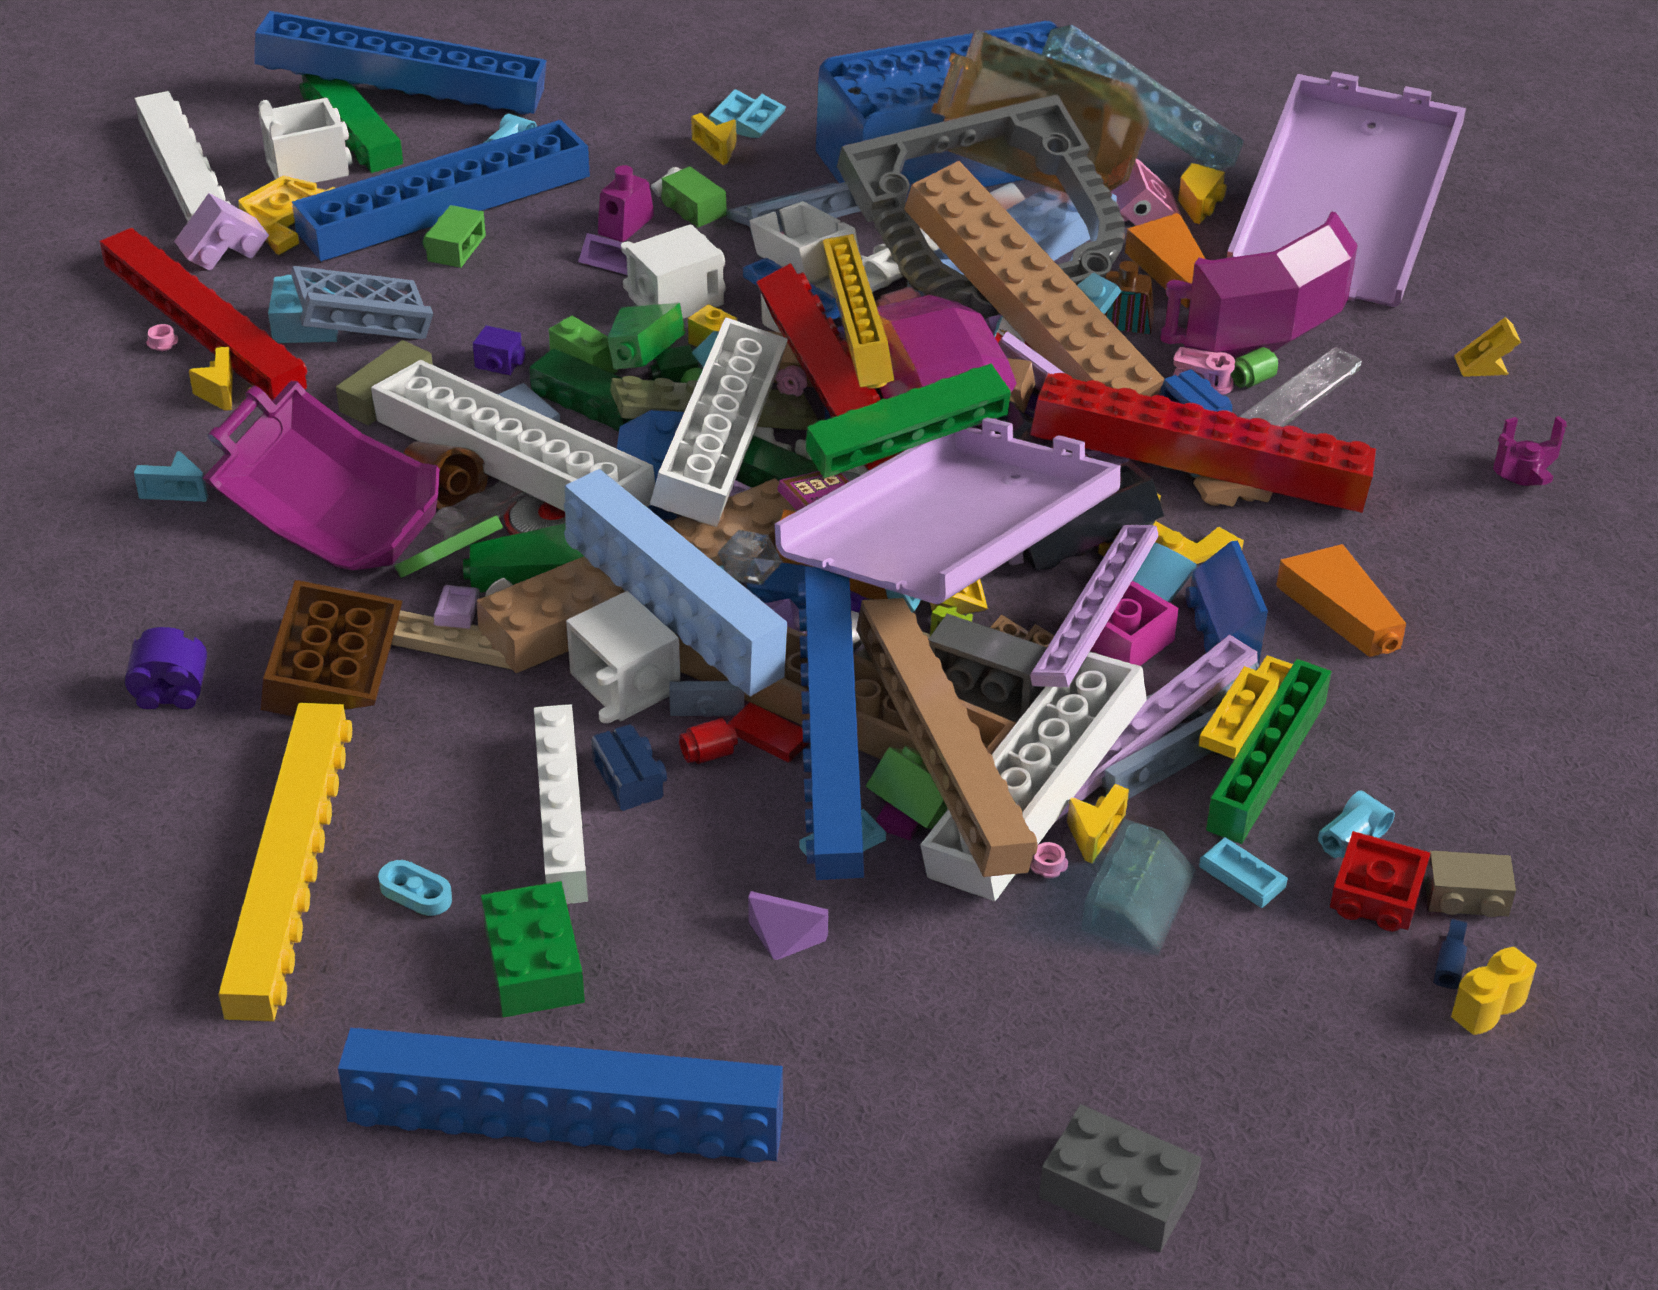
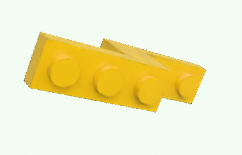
M1266 655L1257 671L1244 666L1200 734L1199 746L1235 759L1293 664Z

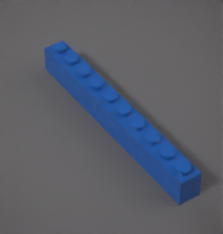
M805 567V582L798 583L799 605L806 604V609H799L800 631H807V636H800L801 658H808V663H801V685L809 686V691H801L802 714H810V720H802L803 743H811V749H803L804 772H812V778L804 779L805 802H813V809H805L806 833H814V840H806L807 864H815L816 880L864 878L850 578L817 567Z

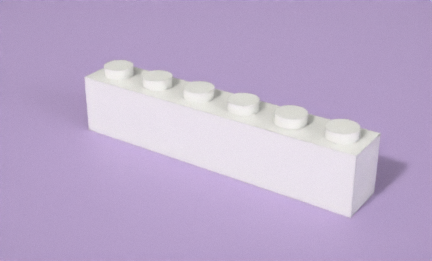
M572 704L534 707L546 883L562 881L567 904L588 902Z

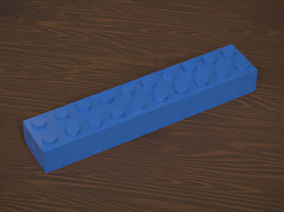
M275 11L268 12L255 32L254 64L262 65L269 70L285 69L297 75L313 74L325 80H347L348 83L354 85H375L376 88L382 90L392 88L402 90L410 95L426 94L434 99H454L462 104H482L490 109L504 108L514 110L518 114H534L544 91L547 61L545 59Z
M562 120L551 122L292 201L296 232L320 261L331 259L434 226L439 216L443 215L450 205L482 211L590 177L588 145Z
M351 1027L338 1066L347 1122H355L365 1127L378 1124L398 1126L408 1131L421 1128L441 1130L452 1135L465 1132L484 1134L490 1138H502L504 1136L527 1138L533 1142H545L547 1140L570 1142L576 1146L595 1144L614 1146L620 1150H631L633 1148L657 1150L663 1154H674L677 1152L700 1154L706 1158H718L720 1156L744 1158L750 1162L777 1161L783 1122V1066Z

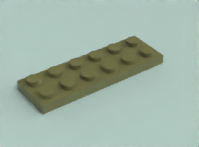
M624 376L622 379L612 378L610 391L621 417L635 419L650 410L685 412L698 381L691 380L687 383H675L666 378L647 381L635 376ZM771 389L756 427L807 430V426L816 423L818 418L804 393L796 397L793 394H782L779 390Z

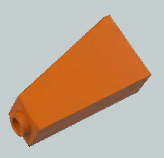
M1175 213L1127 228L1125 253L1163 288L1166 289L1167 283L1171 280H1180L1192 284L1194 264L1198 257L1203 259L1205 257L1181 215ZM1181 299V304L1186 308L1190 307V299Z
M1343 544L1280 560L1277 587L1367 656L1372 657L1383 653L1389 654L1401 649L1406 622Z

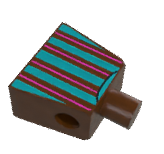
M1123 261L1119 265V272L1109 271L1106 274L1105 279L1118 285L1121 292L1104 315L1119 331L1151 334L1154 320L1151 278L1148 275L1138 274L1137 263Z

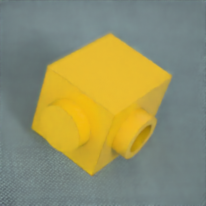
M709 304L688 317V343L698 347L713 331H720L725 317L737 321V318Z

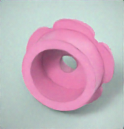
M159 324L148 330V341L146 344L151 349L167 351L178 342V336L174 335V330L170 325Z
M788 366L784 370L781 369L776 375L777 388L782 394H793L798 397L803 394V389L807 387V376L798 366ZM788 380H791L794 384H789Z
M1051 842L1039 844L1037 853L1032 857L1031 870L1045 878L1058 877L1060 872H1065L1068 868V860L1065 858L1064 849L1058 844Z

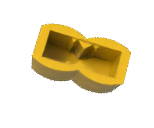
M1508 947L1498 951L1490 958L1487 966L1476 968L1462 978L1451 1018L1473 1035L1489 1031L1498 1023L1501 1015L1518 1010L1526 1002L1537 964L1516 947Z

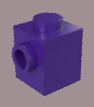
M486 325L473 342L475 368L511 375L517 365H522L525 358V347L522 346L521 333Z

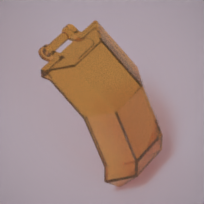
M976 29L966 57L951 53L948 61L951 64L938 102L933 104L931 112L945 117L944 121H949L1058 95L1090 149L1087 158L1093 162L1096 173L1100 174L1103 179L1104 186L1109 191H1112L1129 181L1149 125V120L1134 85L1046 57ZM1003 136L973 143L966 147L961 146L946 150L1003 172L1067 193L1056 175H1048L1041 172L1035 165L1034 156L1008 145Z

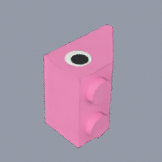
M1135 156L1108 178L1112 190L1110 192L1117 196L1116 202L1120 208L1119 212L1125 222L1130 220L1137 226L1175 213L1181 215L1172 190Z

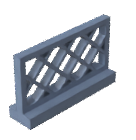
M843 182L839 184L828 183L728 209L726 214L728 219L750 226L749 220L775 212L780 232H783L779 210L802 201L835 218L861 210L847 184Z
M293 266L291 276L303 309L300 317L302 326L414 339L426 338L433 317V311L430 306L423 305L414 280ZM306 279H311V280L315 281L316 283L313 284L312 282H310V281H308V280H306ZM338 283H342V284L346 285L347 287H343V286L339 285ZM367 286L373 287V288L377 289V291H374V290H372L371 288H369V287H367ZM323 288H327L335 294L332 295L329 292L325 291ZM398 290L407 291L408 294L405 295ZM356 291L361 295L365 296V298H362L353 292ZM387 295L396 301L393 302L384 296Z
M1154 692V693H1152L1151 695L1147 696V697H1146V700H1147L1149 697H1151L1153 694H1155L1156 692ZM1200 706L1185 718L1195 720L1189 723L1180 722L1166 733L1168 735L1105 769V777L1102 778L1101 786L1106 789V796L1114 784L1129 789V799L1212 753L1213 751L1199 746L1200 734L1218 707L1208 711Z

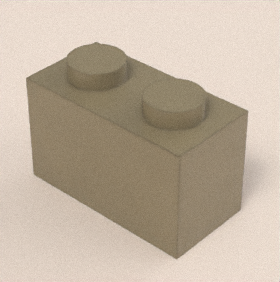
M1430 850L1429 863L1424 876L1428 911L1443 912L1449 915L1461 913L1485 915L1487 917H1509L1516 893L1511 856Z

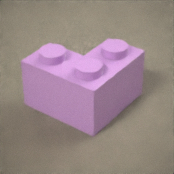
M208 193L174 242L188 260L208 270H212L228 247L249 258H253L269 234L254 216Z

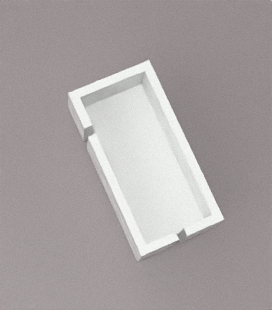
M804 201L779 210L784 234L780 233L775 212L749 220L757 255L769 258L782 267L791 263L797 274L804 272L811 284L819 283L825 279V276L829 275L823 239L854 234L859 250L854 227L840 222L835 217Z

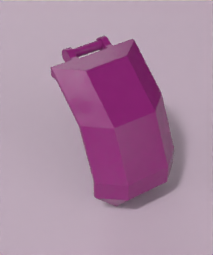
M1331 211L1325 224L1276 251L1218 260H1207L1198 257L1194 264L1192 284L1180 280H1171L1166 285L1168 304L1165 326L1161 329L1160 339L1166 344H1184L1185 348L1227 353L1234 360L1261 347L1275 352L1342 312L1349 299L1358 245L1338 214ZM1183 298L1190 299L1187 329L1178 327L1180 304Z
M933 295L877 307L888 341L894 381L887 382L886 385L878 388L883 399L892 398L911 389H918L935 383L940 379L950 378L967 372L972 368H979L992 363L1012 393L1017 383L1009 361L980 313L957 301ZM843 325L837 328L840 333L838 336L842 340H847Z
M290 381L273 401L263 390L252 385L245 393L246 398L219 428L214 427L207 434L209 440L225 454L202 479L274 534L336 567L360 570L393 565L435 516L440 471L438 466L420 463L362 434L307 393L297 381ZM258 407L263 413L240 439L234 443L230 435Z

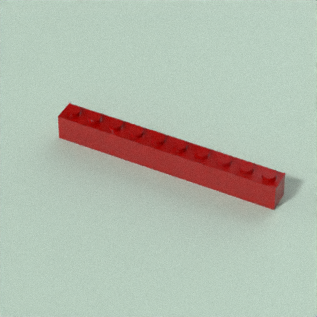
M131 227L100 241L104 265L214 355L216 348L229 347L233 370L251 385H255L263 390L271 401L276 398L290 381H297L304 389L307 388L305 377L307 375V368L300 358L292 355L283 344H278L265 330L259 329L247 316H243L235 310L231 303L225 302L213 289L206 287L195 275L187 272L179 262H175L168 257L162 249H158L146 236H142Z

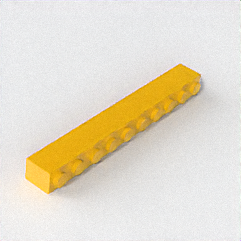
M854 234L823 239L828 274L859 386H866L867 388L882 387L887 382L894 381L889 346Z
M298 703L219 990L224 1020L274 1021L278 1006L285 1005L287 997L285 976L286 974H292L294 970L295 953L293 945L294 943H300L302 938L303 925L300 917L302 912H308L310 890L308 885L309 882H315L317 878L318 865L315 857L316 853H323L325 834L323 826L329 825L331 822L332 805L330 798L336 797L338 794L339 778L337 770L344 769L346 753L343 746L344 743H350L352 738L351 720H346L344 704Z

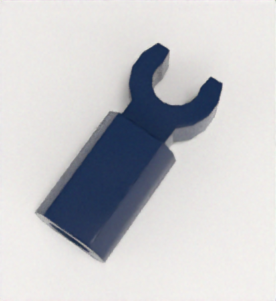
M1451 919L1447 938L1441 942L1433 983L1437 986L1449 989L1459 988L1467 947L1463 943L1468 922Z

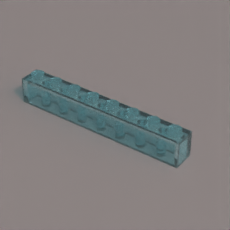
M1071 24L1050 31L1041 54L1042 58L1207 167L1216 170L1235 167L1244 143L1243 139Z

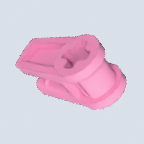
M1180 347L1176 351L1174 365L1177 368L1173 376H1178L1179 373L1192 369L1202 379H1207L1211 386L1221 395L1230 393L1233 390L1234 380L1231 377V373L1235 367V360L1230 354Z

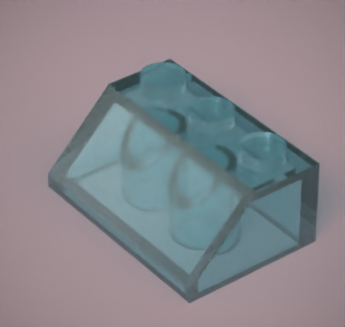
M1124 819L1085 899L1082 931L1159 955L1194 878L1196 869L1162 830Z

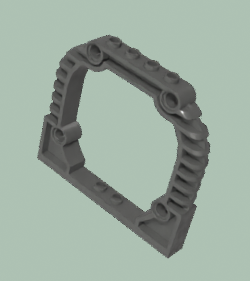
M1058 95L842 146L837 168L866 221H874L875 228L881 234L885 246L890 250L893 261L897 263L900 273L908 279L912 288L925 293V296L933 295L957 301L980 313L984 319L1000 315L965 275L944 264L932 251L917 223L904 210L910 184L908 179L900 173L907 159L932 153H942L948 149L961 146L966 147L973 143L1001 136L1005 138L1008 145L1034 156L1035 165L1041 172L1048 175H1056L1087 227L1091 242L1077 247L1069 262L1057 265L1076 285L1093 272L1103 278L1106 277L1123 246L1125 237L1124 218L1119 212L1120 208L1117 202L1111 198V192L1104 186L1102 177L1096 173L1093 162L1087 158L1090 148Z

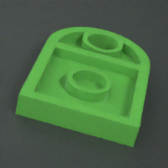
M496 515L394 566L400 578L503 528Z

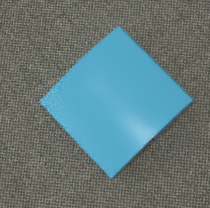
M735 89L709 115V120L714 122L715 125L736 120V134L750 138H760L781 116L786 106L764 94H761L754 100Z
M1155 542L1133 581L1170 603L1192 576V572L1196 569L1197 564Z

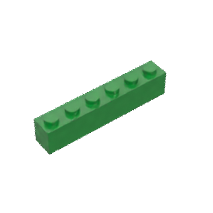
M302 75L303 83L299 85L302 97L309 101L327 98L332 108L338 109L340 120L345 122L349 139L345 140V146L349 148L350 152H354L360 165H365L371 173L403 164L401 140L347 80H325L318 75Z
M992 363L979 368H972L956 376L940 379L924 387L914 388L892 398L881 399L874 404L857 410L853 409L845 414L827 420H820L813 425L807 426L805 449L825 479L981 424L982 420L987 417L996 419L1007 415L1011 391Z
M1296 659L1211 797L1206 831L1226 837L1240 844L1244 842L1324 707L1331 670Z

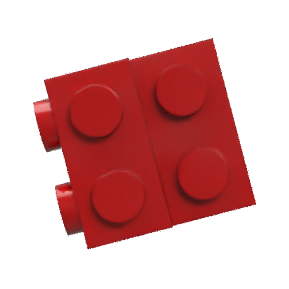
M1352 831L1333 888L1330 908L1337 910L1341 917L1348 920H1356L1359 917L1377 921L1378 926L1386 931H1397L1399 928L1409 931L1431 852Z

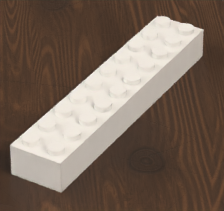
M419 360L371 387L378 422L420 442L464 447L473 450L485 462V465L483 464L484 473L565 511V485L597 469H601L646 507L650 505L655 487L653 465L425 361Z

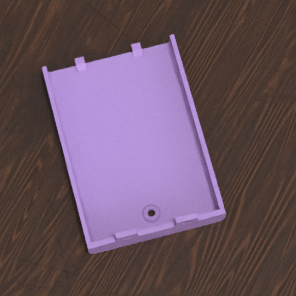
M1332 72L1330 80L1297 74L1229 246L1227 258L1276 251L1325 224L1331 211L1338 214L1358 245L1348 300L1355 301V299L1397 307L1401 303L1456 145L1466 108L1431 101V91L1407 86L1404 88L1403 95L1358 86V76ZM1373 125L1375 128L1371 129L1368 126Z
M987 417L982 420V430L970 427L907 449L775 523L776 546L785 558L933 604H940L1116 493L1120 488V465L1085 457V442L1059 435L1053 438V448L1013 438L1012 423Z

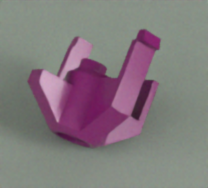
M1560 416L1555 417L1550 440L1536 443L1527 440L1516 442L1514 435L1518 418L1513 417L1505 420L1502 434H1500L1497 440L1499 445L1493 470L1501 477L1519 485L1532 486L1551 483L1554 476L1546 468L1559 456L1565 427H1567L1566 421Z

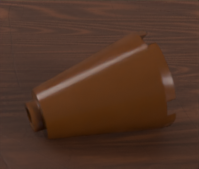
M427 442L411 443L404 450V455L420 463L436 465L440 469L436 509L452 515L459 514L456 510L465 506L468 509L472 508L483 496L488 482V475L484 474V460L473 450Z

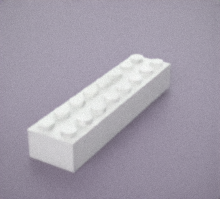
M725 317L659 470L650 505L694 519L700 523L717 527L779 370L788 341L787 338Z
M1089 652L1069 687H1045L993 752L992 756L995 767L1001 778L1006 780L1009 792L1016 805L1021 807L1023 818L1030 831L1035 833L1038 844L1067 807L1069 799L1076 795L1145 703L1146 692L1141 666ZM947 810L920 844L927 878L996 901L1015 876V874L983 877L949 810Z

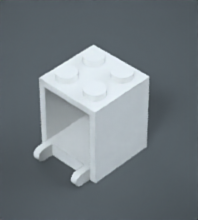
M327 98L273 109L267 100L259 103V118L266 161L275 179L287 176L315 183L349 175L348 165L352 164V158L349 148L345 147V140L349 139L345 122H341L338 109L332 108Z
M690 224L634 244L628 241L621 244V251L627 256L628 278L623 280V288L638 306L680 302L684 319L708 304L713 307L724 304V292L726 290L723 280L724 255L720 249H717L693 225Z
M628 591L566 620L570 673L605 706V708L599 711V720L602 723H611L617 719L621 722L669 697L670 681H680L679 637Z

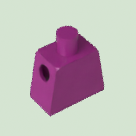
M622 165L615 168V179L600 192L598 234L619 242H625L654 217L649 182L646 179L633 175V169L630 166Z

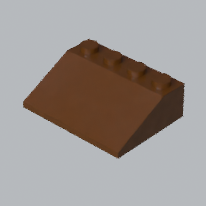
M295 580L263 677L260 710L295 717L298 703L344 704V710L374 706L403 601Z

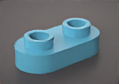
M395 860L381 868L378 878L380 890L385 897L426 916L441 914L451 906V886L445 878L406 860Z

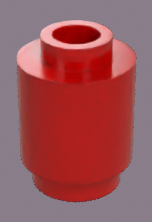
M723 718L687 728L686 733L679 735V744L682 755L687 763L696 761L697 764H701L733 754L734 746L738 744V738L734 726L731 723L727 724Z

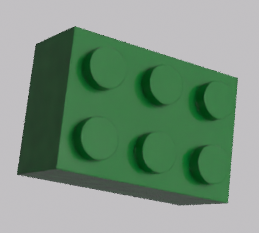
M562 881L481 895L484 926L503 1018L585 1003L583 972Z

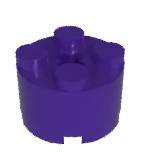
M170 627L147 629L142 632L141 638L138 640L135 638L132 643L125 675V686L129 693L136 698L137 706L142 709H156L159 704H174L181 709H191L195 706L196 699L201 692L207 660V650L200 640L194 637L193 642L183 637L184 631Z

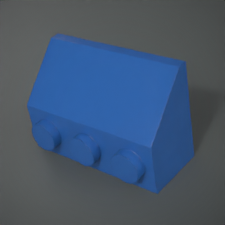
M650 410L620 426L617 449L653 465L655 483L684 412ZM653 505L647 507L661 519H677L676 513L665 511Z
M1238 540L1230 541L1192 572L1191 586L1186 587L1185 591L1186 603L1189 608H1194L1197 631H1203L1206 653L1228 635H1231L1257 651V662L1259 664L1268 610Z

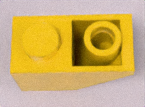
M1192 163L1181 176L1178 201L1193 222L1200 224L1207 215H1212L1217 201L1222 202L1226 194L1227 185L1223 184L1225 172Z

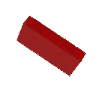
M751 702L728 722V724L731 723L734 726L738 738L788 763L809 744L803 743V728Z

